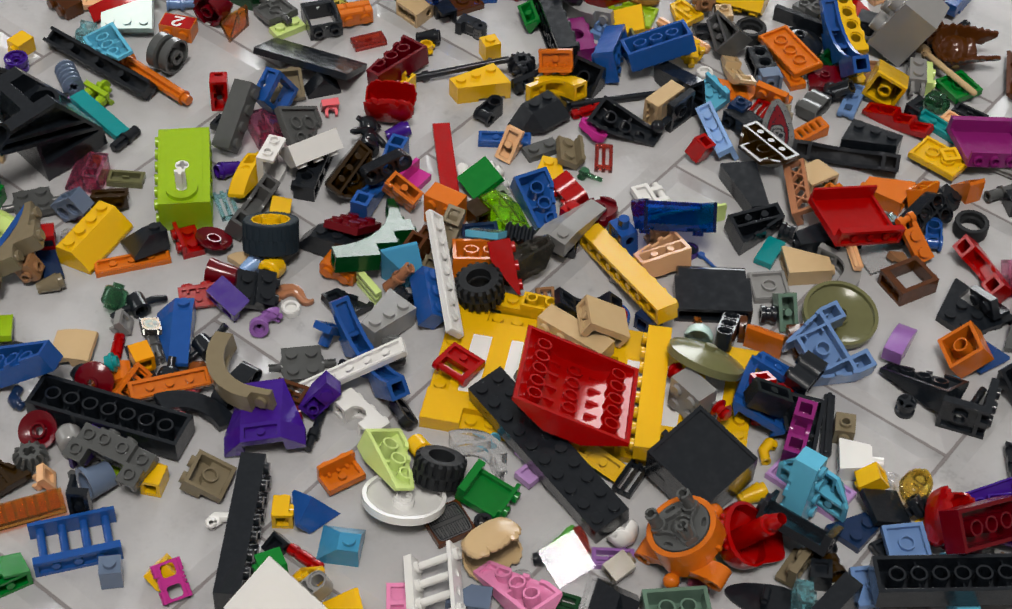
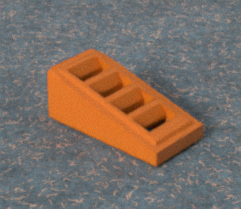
M821 116L816 117L794 129V138L813 141L827 136L829 124Z
M136 362L112 392L123 395L122 391L130 397L128 388L125 387L127 382H130L131 378L134 380L141 379L135 372L138 371L144 378L152 377L153 374L141 363Z

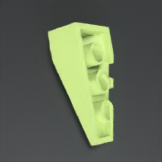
M401 428L365 429L357 445L363 460L394 491H413L415 486L413 472L410 469L411 457L408 455L409 442Z

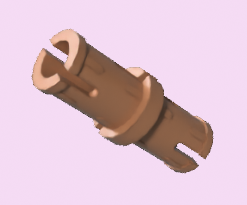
M406 262L403 267L395 270L392 276L383 283V289L387 292L389 288L394 290L397 286L402 285L406 282L405 279L415 272V267L411 263L409 265V262Z

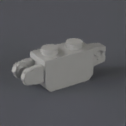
M915 52L914 57H910L906 74L909 76V83L906 92H909L910 96H913L914 93H919L920 96L924 97L927 83V59H923L921 53Z

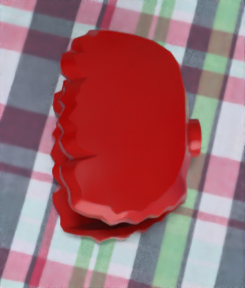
M379 79L371 81L366 87V102H363L366 115L375 118L379 122L398 123L410 120L412 115H414L413 106L417 101L415 86L407 81L403 83L394 80L381 81Z
M943 486L934 490L929 495L925 506L924 527L931 546L941 547L943 550H946L939 511L975 502V498L971 497L969 493L951 492L948 486Z

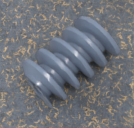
M68 59L60 61L55 66L54 72L63 92H68L69 96H72L84 90L83 81L74 62Z

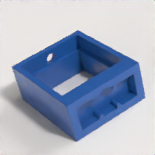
M266 66L257 83V86L261 89L256 102L269 115L276 117L274 109L277 106H291L299 89L281 71ZM280 82L283 87L275 103L272 104L270 99Z

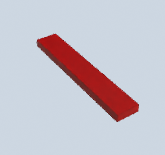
M432 123L439 183L459 191L450 123Z

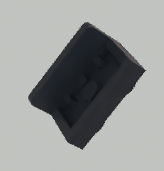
M976 284L969 287L970 301L973 307L982 311L994 321L1010 313L1009 309L1000 304L995 296Z

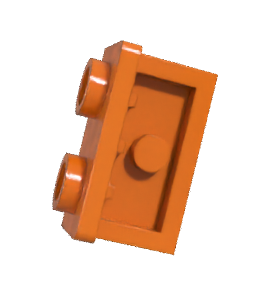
M573 48L538 50V73L543 75H552L553 73L569 75L573 71Z
M758 80L755 85V98L757 99L760 98L768 102L780 99L785 104H790L793 100V97L788 92Z
M353 450L341 453L339 456L329 461H324L316 467L317 480L329 496L366 479V473L355 460V452Z

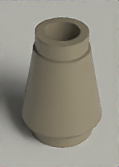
M55 272L35 283L39 294L60 291L66 287L61 272L57 274Z

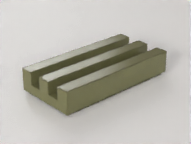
M110 169L106 186L143 189L146 172Z

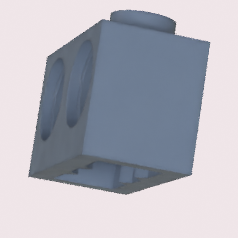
M79 186L60 194L50 207L64 222H67L69 220L75 221L80 216L84 217L90 211V207L94 202Z

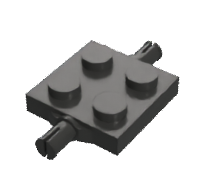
M259 0L261 5L253 7L254 14L269 26L276 25L281 21L289 25V23H292L291 18L298 15V9L286 0Z
M49 186L21 190L12 193L13 202L11 205L1 207L3 211L7 213L14 211L17 215L24 203L32 201L35 206L40 208L42 216L55 214L50 205L59 196L53 197Z
M320 345L281 348L282 358L280 364H268L269 373L281 371L284 379L299 383L323 372L325 367L336 366V358L324 359L321 354Z

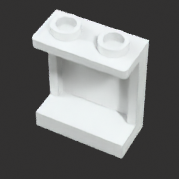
M268 135L256 156L258 182L265 173L280 183L283 181L288 172V165L279 163L278 155L286 142V138Z

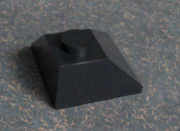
M161 222L150 223L148 226L140 228L120 241L121 245L135 261L170 249L168 232Z

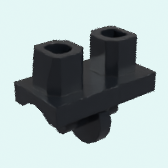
M515 65V71L511 72L513 77L517 76V78L510 81L515 94L526 90L523 84L524 81L527 84L534 82V77L540 74L538 69L525 74L528 71L527 66Z

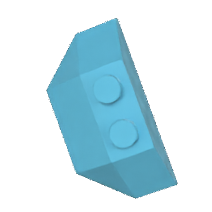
M795 458L783 460L778 464L776 477L786 484L789 482L788 477ZM828 470L823 478L825 483L819 492L821 498L817 505L843 523L846 520L849 508L845 486L837 475Z

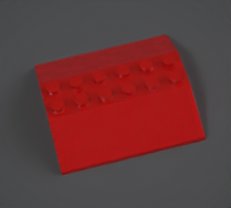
M528 325L512 401L543 431L580 446L628 447L639 369Z

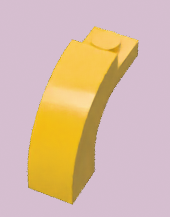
M560 74L534 77V82L526 84V101L547 90L572 101H577L587 97V81L580 77Z

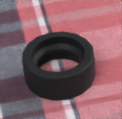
M745 17L738 20L736 24L742 30L748 29L758 32L754 34L745 32L753 39L747 46L760 45L758 35L766 33L767 27L765 23L755 17Z
M963 210L956 215L952 228L954 235L958 239L967 234L979 243L987 236L990 225L988 218L981 212ZM962 223H972L977 225L980 230H970L965 228Z

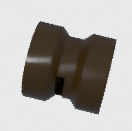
M829 553L822 557V559H833L832 583H835L847 572L845 567L840 564V559L836 553Z

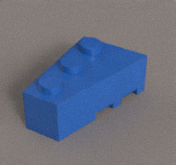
M422 266L409 277L414 306L417 308L418 326L434 330L444 321L435 269Z

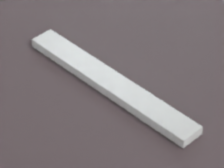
M429 209L425 212L445 331L460 339L464 336L444 219L442 215Z

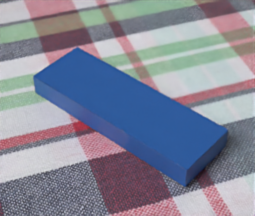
M480 130L478 147L498 148L505 131ZM525 132L520 143L523 145L522 147L531 144L530 132Z

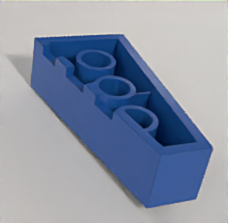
M625 24L606 26L592 53V62L606 68L605 84L617 83L620 80L618 73H621L622 68L620 65L624 61L620 40L628 37Z
M50 340L0 346V389L53 372L58 368L63 355Z

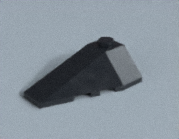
M606 95L587 119V122L603 132L650 147H654L663 134L654 133L650 124Z
M889 363L880 367L882 374L926 407L935 410L936 413L940 411L944 395L961 399L969 385V381L945 374L944 378L933 376L932 371L915 372L914 368Z
M792 392L794 403L783 415L786 438L798 397L818 402L806 445L816 451L826 400Z

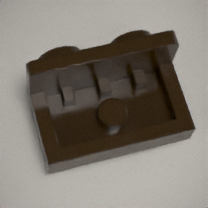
M128 188L91 190L90 198L94 202L91 208L100 200L114 205L117 209H129Z

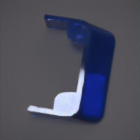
M649 198L631 200L635 229L639 230V233L650 234V230L692 232V236L716 233L718 202L649 200Z

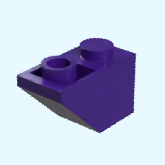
M325 371L311 384L298 409L314 420L341 395V382L328 371Z

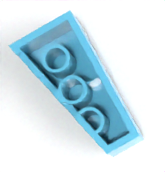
M805 446L794 460L788 477L789 482L784 488L782 494L784 498L780 505L806 520L809 517L813 518L818 510L816 504L821 498L819 492L825 483L823 478L828 471L826 467L828 458Z

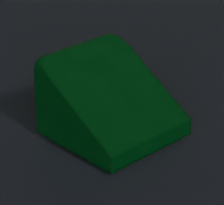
M827 48L818 58L823 62V65L833 66L831 52Z

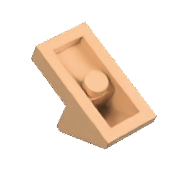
M511 124L507 125L494 157L507 164H511L523 146L520 143L525 132Z

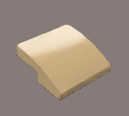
M85 329L57 330L53 345L63 355L59 363L69 362L73 367L89 362L99 336L98 332Z

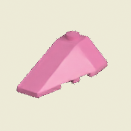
M490 560L473 571V575L483 586L493 587V597L504 609H556L563 596L562 591L546 580L541 579L538 581L532 579L529 574L523 573L521 575L512 572L510 567Z

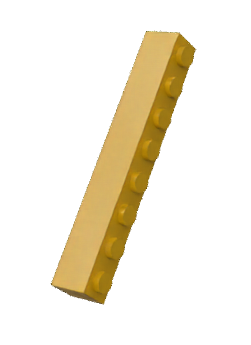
M599 223L592 225L580 239V246L657 325L677 318L679 304L676 298H673L666 288L662 287L656 278L652 277Z
M649 325L648 333L644 332L642 344H646V347H642L641 358L644 359V362L640 361L639 373H642V376H638L637 388H641L640 392L636 391L635 403L639 404V406H634L633 419H637V422H632L631 434H634L635 438H630L629 450H633L632 459L646 461L647 451L660 440L669 361L667 346L672 334V328Z

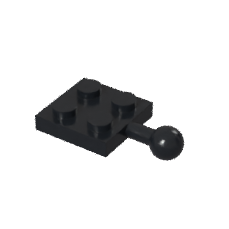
M689 88L685 92L680 93L674 100L669 101L667 104V116L662 120H654L651 124L652 131L659 134L665 129L671 133L690 119L693 112L695 90Z

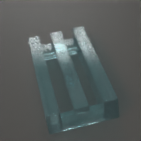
M229 189L226 190V193L223 191H219L220 194L212 193L222 222L230 220L234 215L226 199ZM228 197L235 213L238 209L233 197ZM219 199H222L228 216H225Z

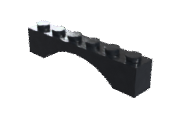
M794 139L792 149L800 154V158H804L807 161L820 159L827 164L897 174L899 171L900 154L850 149Z

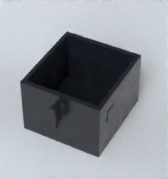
M700 405L670 432L665 429L661 433L660 440L647 451L645 474L671 499L677 497L676 492L679 488L685 487L690 490L691 495L701 497L710 504L717 503L723 508L753 481L758 458Z

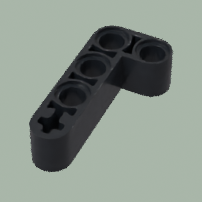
M927 191L900 215L904 217L906 213L913 211L921 229L933 217L940 219L945 224L951 222L953 211L943 194ZM901 238L899 243L893 244L904 245L905 242L903 238Z

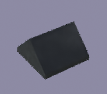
M576 55L574 69L569 75L586 80L587 97L593 99L605 87L606 68Z

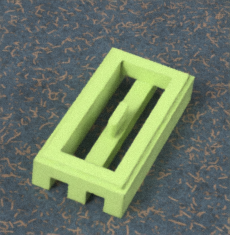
M356 271L357 286L376 305L382 298V291L365 271Z

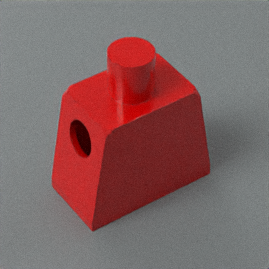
M211 72L209 76L211 110L223 111L229 95L227 72ZM223 95L222 99H217L216 97Z

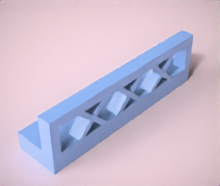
M711 100L696 107L695 110L708 137L716 144L714 149L718 157L720 158L731 153L734 161L738 160L739 157Z

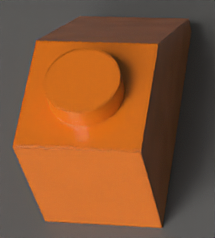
M922 181L907 189L908 208L923 193L927 191L937 193L940 182Z

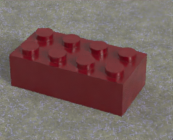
M1012 495L996 496L939 511L946 554H967L1012 541Z

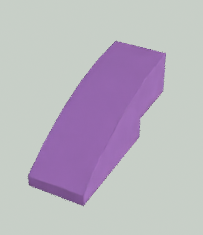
M899 323L887 340L881 358L900 365L917 333V329Z

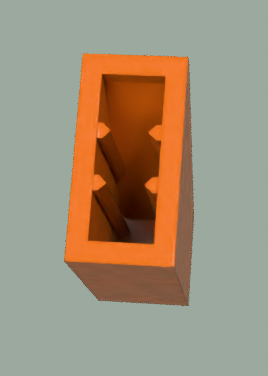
M869 176L866 182H862L860 186L877 185L874 196L882 209L899 216L907 205L906 190L916 185V183Z

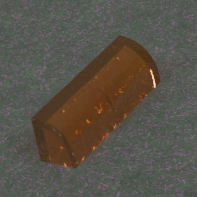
M58 487L0 503V531L67 513L61 488Z

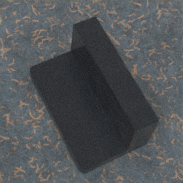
M71 474L65 492L70 515L93 510L89 488H78L76 475Z

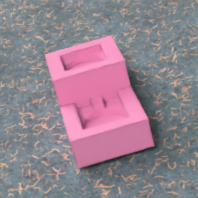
M405 582L386 583V609H406Z

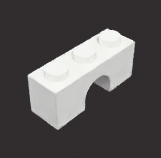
M351 387L342 392L332 403L333 413L345 424L353 419L361 420L358 422V436L360 438L365 429L390 428L388 418L382 416L374 405L369 404L359 392H356Z

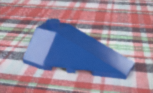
M547 167L513 177L510 188L517 203L535 230L558 217L555 207L554 182Z
M174 298L157 313L156 318L159 319L161 327L156 329V332L158 333L166 362H168L169 356L177 357L175 367H188L196 321L195 298Z

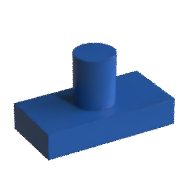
M315 320L313 327L322 331L318 344L329 348L333 336H340L338 328L332 322Z

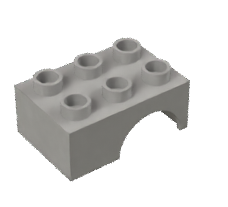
M885 0L880 7L881 11L869 24V27L874 32L867 43L896 67H899L937 30L950 7L944 2L945 0Z

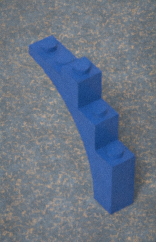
M819 0L823 34H821L823 51L827 48L830 50L832 64H839L841 78L857 77L870 72L869 54L863 55L859 53L850 43L842 24L837 0Z
M345 295L328 302L341 337L339 341L345 357L354 358L374 349L358 320L349 296ZM388 364L360 376L369 379L376 398L393 402L410 394L404 375L396 372Z

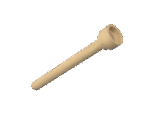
M921 44L917 48L916 53H921L922 58L933 62L935 66L970 95H977V90L936 58L929 46Z

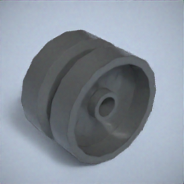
M163 31L159 32L149 42L146 51V62L153 68L169 75H174L182 69L186 62L188 44L186 41Z

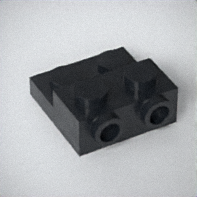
M237 269L235 287L250 300L245 308L263 311L278 305L279 295H276V289H279L280 278H277V272L258 269L257 272Z

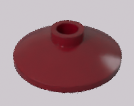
M202 227L195 234L197 242L211 250H226L231 247L233 242L229 234L216 227Z
M86 362L75 373V382L92 386L89 380H93L95 382L93 387L110 392L114 388V376L111 370L101 362Z
M34 410L27 413L21 419L18 426L20 442L26 444L29 440L32 443L38 440L47 449L55 441V433L58 429L57 422L49 412L44 410ZM43 428V433L39 435V429Z

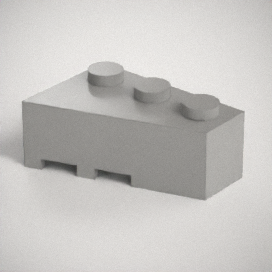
M389 288L362 320L361 326L374 348L382 345L383 337L393 334L399 335L414 326L417 308Z

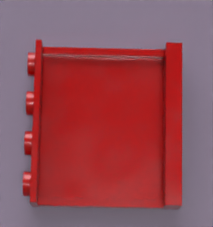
M877 185L813 189L808 203L835 247L900 242L906 229L903 224L893 225L874 196Z

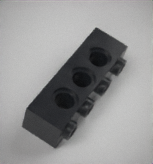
M324 155L322 156L324 160L316 163L309 161L307 162L308 166L297 169L296 178L291 182V191H293L294 199L315 202L334 156Z

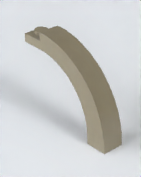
M215 331L206 350V366L213 387L218 395L230 405L244 411L252 412L255 407L274 410L277 403L273 390L247 385L235 379L228 372L230 360L237 350L233 334Z

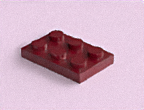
M348 212L347 215L340 214L339 217L332 216V218L324 220L323 227L359 236L378 231L382 223L375 221L376 219L373 217L361 218L357 213Z

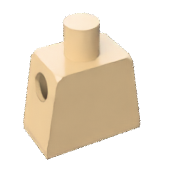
M397 0L396 14L415 28H419L433 17L436 0Z
M804 159L811 193L814 188L824 187L829 182L834 185L837 184L838 172L820 159H815L811 162H807ZM798 177L796 181L799 184L803 179Z

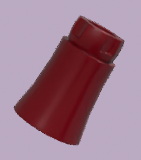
M211 257L205 269L204 281L216 282L221 276H224L235 286L236 271L241 268Z

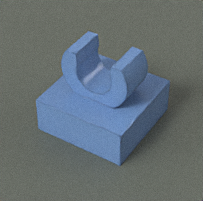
M597 21L590 30L595 40L600 39L601 33L608 26L606 23L601 25L600 21Z

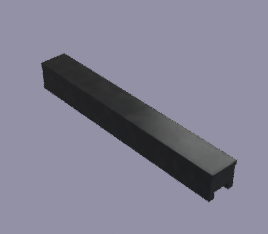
M53 26L50 28L52 31L48 37L42 39L51 48L146 101L150 100L158 88L146 77Z

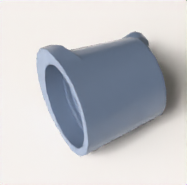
M102 461L86 468L80 466L75 469L76 479L80 488H89L91 500L117 485L115 481L116 474L111 464L107 461Z

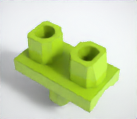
M87 79L83 84L86 88L84 90L92 97L96 96L95 100L103 107L106 104L113 105L114 100L109 98V93L112 89L108 80L97 81L96 85Z

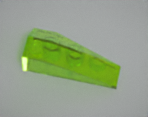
M493 189L480 196V200L491 209L490 222L497 221L499 230H505L506 223L512 221L513 225L519 223L522 227L525 224L527 228H530L519 204L509 195ZM516 246L523 254L532 250Z

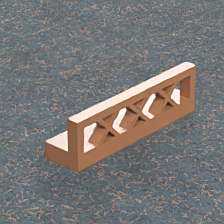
M803 158L783 165L791 215L797 226L804 224L803 214L813 211L808 203L811 192ZM801 165L797 172L793 171L792 168ZM798 177L803 179L799 184L796 181ZM800 190L805 191L802 196H799ZM803 202L808 204L807 207L801 208Z

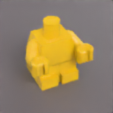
M694 39L695 52L687 56H680L684 64H688L689 68L695 67V64L705 54V47H700V40Z

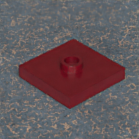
M823 65L822 68L807 74L809 91L816 89L822 92L827 82L837 83L842 81L839 66Z

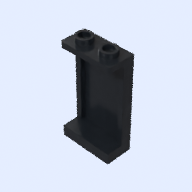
M777 489L772 493H768L765 498L759 501L756 507L759 510L756 518L764 514L784 513L787 517V522L778 531L822 557L835 546L844 527L836 523L827 532L776 502L780 493Z

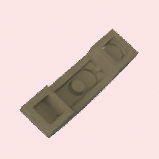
M448 204L443 216L450 255L452 253V239H458L466 215L465 209L452 204ZM431 250L429 255L426 254L422 265L435 269Z

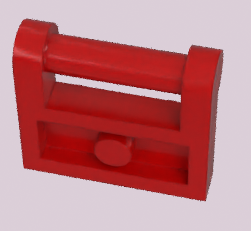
M456 342L451 344L432 363L433 369L444 372L458 381V384L462 387H466L470 380L485 367V360ZM447 361L465 373L462 375L444 363Z

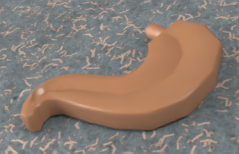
M282 284L278 290L276 289V295H279L278 303H280L281 299L293 296L303 306L314 304V299H307L299 285Z

